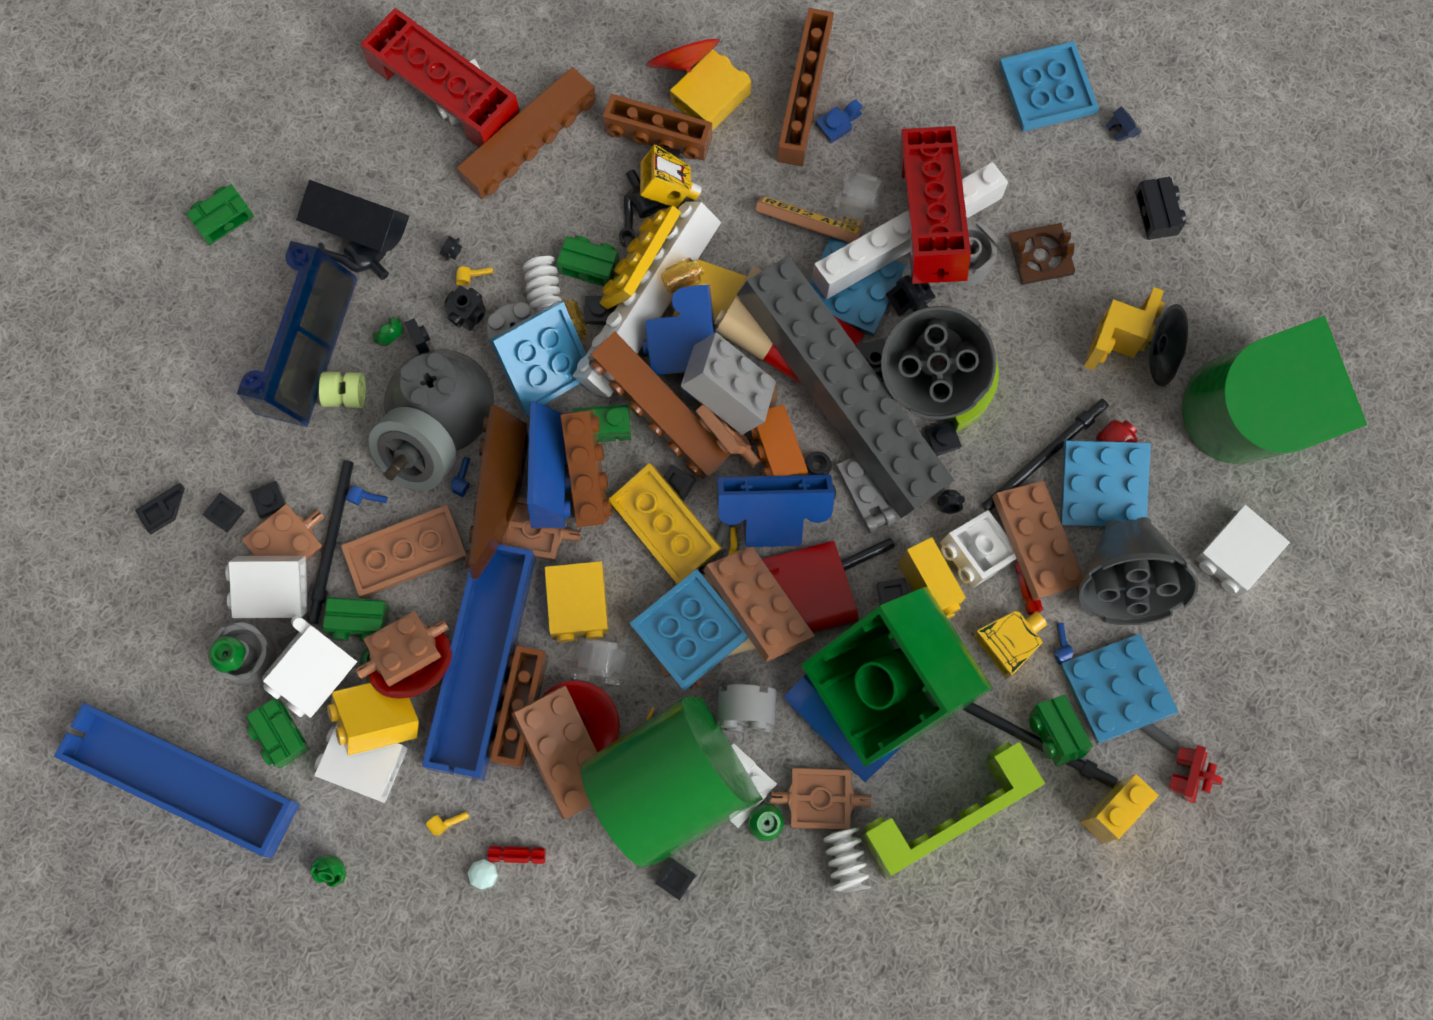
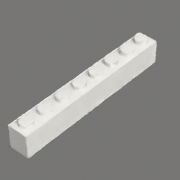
M993 162L962 179L966 217L969 218L1002 199L1008 181ZM907 210L814 264L812 280L826 300L911 251L909 211Z
M685 202L678 208L681 214L633 296L619 303L615 311L608 316L606 325L601 333L593 339L588 353L579 361L573 377L593 394L610 397L613 391L608 385L610 381L603 374L599 376L589 366L591 361L588 359V356L614 331L638 354L643 346V340L647 339L645 322L649 319L661 318L674 293L680 288L693 268L696 259L700 257L721 224L717 217L702 202Z

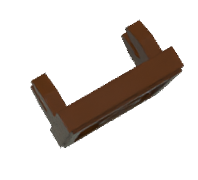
M1062 223L1009 234L1008 238L1022 285L1074 275L1075 268L1072 261L1074 243L1069 244L1071 232H1064ZM1041 236L1052 238L1060 247L1050 249L1043 245ZM1032 238L1034 248L1030 253L1024 252L1025 242ZM1042 248L1048 252L1049 258L1046 261L1040 262L1035 259L1034 251ZM1062 256L1059 265L1055 269L1050 270L1048 263L1051 258ZM1032 261L1039 265L1041 272L1030 268L1027 265L1028 262Z

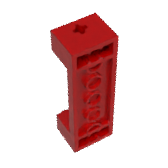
M394 8L360 43L370 68L388 81L396 74L460 121L463 124L467 139L478 147H481L520 113L514 93L397 8Z
M956 127L901 129L900 165L901 176L906 181L911 231L910 268L912 284L968 281L971 250Z

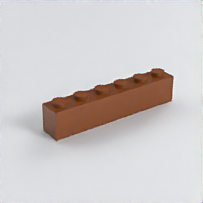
M808 7L778 146L777 162L803 166L832 32L834 12Z
M574 67L570 68L456 167L460 179L481 199L486 195L494 194L504 179L513 177L520 165L525 161H531L544 144L552 143L560 130L564 127H570L575 122L577 115L583 110L588 111L594 105L596 100L595 87Z
M616 331L588 356V359L591 361L589 363L591 369L599 376L603 374L610 381L608 385L611 390L619 397L623 395L630 402L628 404L630 410L638 417L642 415L649 422L647 426L650 431L657 437L662 436L669 443L667 448L676 457L681 456L688 463L686 467L695 477L701 476L703 479L708 477L731 455L730 452L726 453L719 447L716 442L718 439L715 435L701 425L695 414Z

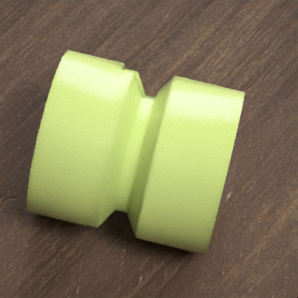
M322 372L319 381V399L322 407H340L343 403L346 408H363L366 394V381L363 373L346 372L342 376L340 372Z

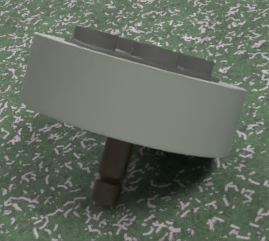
M398 407L390 410L377 423L369 435L370 452L376 464L384 472L385 478L390 481L393 480L409 489L426 491L435 488L450 472L456 462L455 445L446 429L433 417L415 408Z

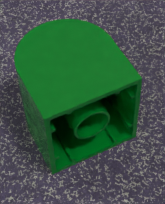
M1325 315L1267 336L1207 362L1189 380L1182 400L1183 421L1192 441L1202 452L1211 458L1229 464L1251 463L1300 451L1367 426Z
M928 587L918 589L880 605L801 664L864 767L928 732L993 689Z
M683 697L583 761L580 767L581 779L586 795L600 823L623 854L640 867H648L665 861L763 799L703 697Z

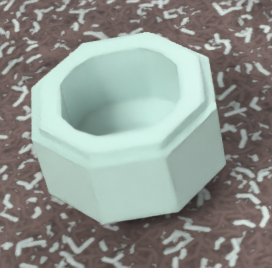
M485 859L474 862L468 871L470 884L481 890L492 887L498 878L496 865Z

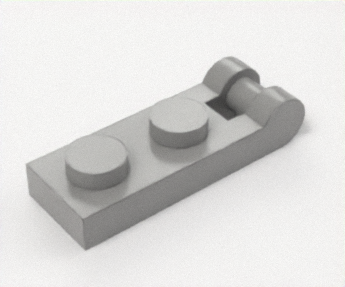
M855 456L836 465L870 534L877 531L878 527L884 524L889 526L896 522L895 516L880 489ZM878 508L881 514L873 517L869 511Z

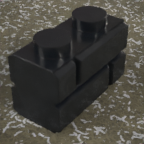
M1170 176L1140 182L1135 195L1147 240L1179 235L1186 224V214L1183 209L1180 210L1179 208L1180 192L1178 186L1173 185Z

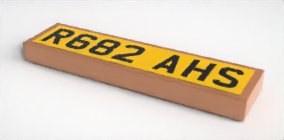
M764 195L758 200L755 208L756 212L848 243L860 238L863 231L862 228Z

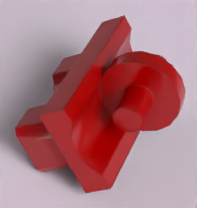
M1197 745L1196 749L1179 748L1176 763L1191 768L1189 777L1173 773L1169 787L1171 791L1184 796L1186 801L1194 804L1200 781H1204L1201 791L1205 793L1211 792L1212 784L1221 785L1223 781L1222 777L1215 774L1216 764L1208 763L1206 772L1203 771L1208 753L1206 752V747Z

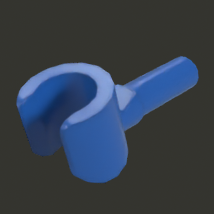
M468 457L463 458L459 473L451 480L452 492L460 497H464L470 486L469 482L463 480L470 462Z
M358 486L351 487L346 495L347 501L357 506L360 505L363 498L381 503H387L388 499L386 496L366 492Z
M1064 623L1057 624L1061 647L1053 650L1059 665L1071 660L1073 656V649L1066 640Z

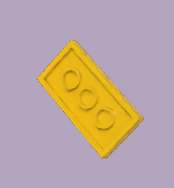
M671 206L665 211L659 210L653 218H646L640 225L639 230L641 233L627 247L629 252L627 257L617 264L614 270L616 272L613 280H609L602 289L604 295L599 303L606 309L633 296L681 214L676 207Z
M651 463L646 465L609 498L614 508L676 584L680 583L696 569L699 570L723 549Z

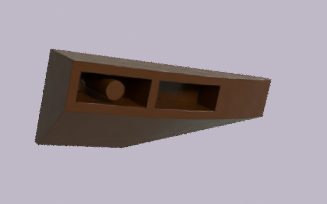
M491 405L489 416H484L483 431L486 435L485 439L481 438L479 443V455L482 456L477 501L474 504V525H471L469 534L471 549L467 550L465 555V567L470 568L472 579L480 577L508 528L520 494L529 442L527 424L497 405Z

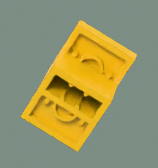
M1153 287L1140 308L1113 299L1100 320L1084 367L1094 370L1098 363L1103 364L1107 355L1112 350L1132 358L1135 357L1139 350L1143 352L1147 342H1150L1156 327L1153 325L1156 317L1159 318L1164 308L1165 302L1161 301L1164 290Z

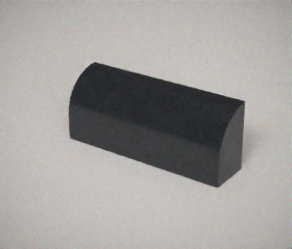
M309 180L296 221L377 251L388 252L401 240L409 215Z

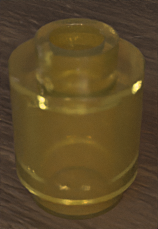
M688 257L666 268V272L661 274V278L667 291L671 294L680 288L700 283L701 276L704 273L698 260L693 261Z

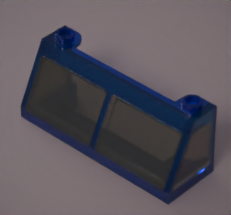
M290 241L285 259L289 267L298 270L295 283L264 371L254 370L246 373L240 382L237 394L255 415L308 427L319 395L320 376L322 372L327 371L357 278L318 247Z

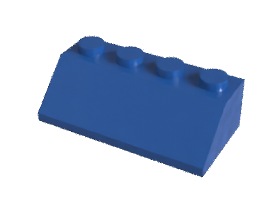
M536 401L530 402L527 494L531 528H565V518H571V501H566V492H571L570 476L566 475L568 463L561 422L562 413Z
M807 674L784 696L791 707L811 725V728L830 745L832 750L864 782L872 777L899 750L897 749L864 767Z

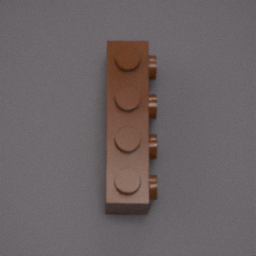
M615 94L610 95L603 114L604 130L609 135L616 138H628L640 145L649 144L653 146L655 144L663 148L679 149L680 154L692 160H705L712 140V122Z
M594 409L561 414L577 528L606 524L610 520L609 516H612V505L610 499H607L605 488H608V478L606 471L603 472L601 460H604V450L602 443L598 442L597 432H600L599 417L594 414Z
M516 645L515 654L511 653L508 662L510 676L508 682H504L501 694L504 702L502 710H498L495 719V727H497L496 737L491 739L488 756H491L490 761L496 765L524 769L528 747L511 713L540 697L548 661V655L544 650Z

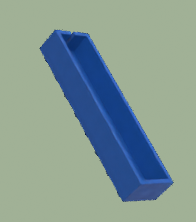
M499 544L493 557L478 579H472L469 569L450 647L452 658L443 676L422 767L427 770L450 775L455 773L460 777L485 781L490 756H488L491 739H495L497 730L495 719L498 710L502 708L504 700L501 698L504 682H508L510 674L508 662L511 653L514 654L536 562L533 550Z
M86 703L82 704L70 726L73 729L85 732L86 735L83 738L67 732L53 756L262 857H274L300 806L298 802Z

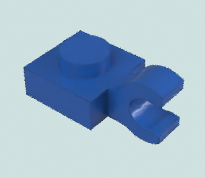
M857 99L850 102L842 112L836 106L817 119L815 125L828 141L833 143L852 130L850 122L862 115L860 110L863 107Z

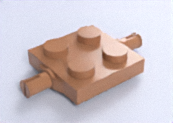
M698 401L701 405L696 410L701 417L699 422L707 431H712L717 436L718 440L716 442L719 447L726 453L740 454L750 464L751 468L756 467L761 460L752 451L755 446L745 434H740Z
M518 497L516 508L501 540V544L533 550L537 559L556 562L558 549L563 539L580 542L581 530L531 528L527 499Z
M285 504L245 536L242 541L251 550L253 556H306L307 561L323 548L322 544L315 537L312 527L325 517L316 509L304 520L296 515L288 504Z
M414 610L364 638L370 651L371 660L355 668L361 679L377 670L390 687L441 658L435 647L434 637L449 630L444 619L428 628L427 625L421 622Z
M792 768V784L789 792L771 791V797H782L771 798V804H788L791 812L790 828L848 830L850 829V815L853 807H871V801H860L871 800V794H854L851 787V770Z

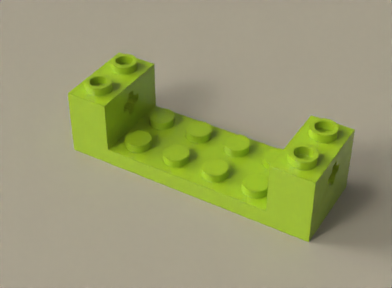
M1009 741L990 752L991 759L985 762L1001 789L983 798L985 805L980 807L977 802L958 813L961 818L960 820L955 822L953 818H950L933 828L936 834L930 838L925 833L907 844L894 820L890 818L885 821L882 816L865 826L866 833L861 838L884 877L887 878L1046 784L1021 743L1018 742L1012 746Z

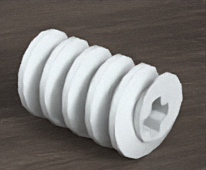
M553 256L534 257L523 265L525 289L528 294L527 302L529 307L536 313L557 301H562L560 297L556 296L560 293V288L555 286L559 283V279L554 276L558 271L553 266L556 264V258Z
M859 828L834 832L823 839L824 843L833 844L831 848L826 850L827 855L835 856V859L828 862V866L838 868L837 871L830 875L831 879L840 880L838 884L833 886V891L848 893L871 888V886L862 885L861 883L869 878V874L859 872L860 869L867 866L866 862L857 861V858L864 854V850L855 849L854 847L862 842L861 838L852 837L853 833L860 830Z

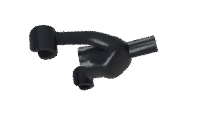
M634 169L626 173L633 188L624 195L625 223L624 229L619 233L620 244L623 247H626L623 239L625 236L635 239V233L632 230V206L637 210L640 218L649 217L664 208L663 203L640 196V178ZM685 199V200H684L678 207H676V208H679V207H680L682 204H684L685 202H695V201H694L693 199Z
M353 241L345 246L343 250L345 255L326 250L322 243H318L320 252L315 253L311 249L308 250L310 258L314 263H322L326 258L343 264L356 273L371 269L380 280L386 279L389 275V272L379 263L386 255V252H380Z

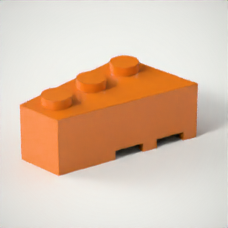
M785 405L769 408L765 422L750 430L752 440L758 441L759 446H756L758 458L761 462H764L765 476L808 475V470Z

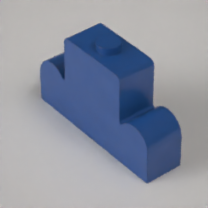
M710 284L687 286L678 289L672 297V304L680 315L653 318L645 322L647 339L643 340L644 354L649 356L651 369L656 375L685 372L694 345L715 333ZM683 389L688 396L694 398L690 393Z
M831 475L717 477L716 497L719 519L729 525L739 524L744 520L743 527L747 547L800 546L802 544L804 519L807 518L811 522L820 523L828 520L833 513L835 492Z

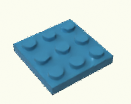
M1075 41L1000 59L999 67L1022 132L1097 114L1099 107Z
M830 237L820 260L850 243ZM894 260L827 300L813 282L812 277L809 283L834 316L858 331L874 337L890 302L886 293L896 286V282L901 278L906 265Z
M562 301L553 303L489 339L517 402L525 414L530 413L531 401L544 405L580 384L573 377V374L577 370L579 361L586 356V353Z
M1064 440L1061 524L1105 526L1107 522L1112 520L1124 521L1136 520L1141 517L1147 518L1151 443Z
M697 569L630 622V625L683 691L749 638L726 603Z
M1141 634L1068 660L1060 665L1097 745L1176 715L1179 712Z

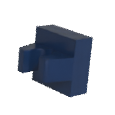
M1122 106L1113 112L1114 116L1106 124L1109 130L1117 126L1121 127L1120 132L1114 136L1117 141H1123L1130 137L1133 138L1142 132L1128 111Z

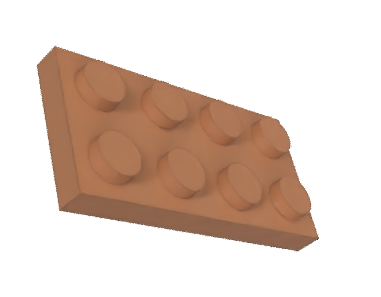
M1044 481L1005 490L993 495L992 498L1033 601L1079 588L1083 576Z
M448 505L341 545L358 596L361 599L465 559L466 555L464 545Z
M753 546L706 565L704 569L705 574L765 662L812 642L815 635Z
M561 686L515 710L511 714L561 818L567 819L591 805L582 783L580 767L583 761L596 754L597 751L566 686Z

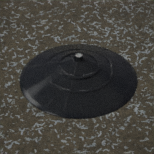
M1179 304L1171 305L1161 315L1154 329L1152 339L1149 342L1150 373L1153 381L1158 386H1165L1173 380L1185 355L1188 340V320L1184 308Z

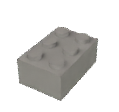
M715 332L694 345L681 387L743 435L765 422L776 381Z

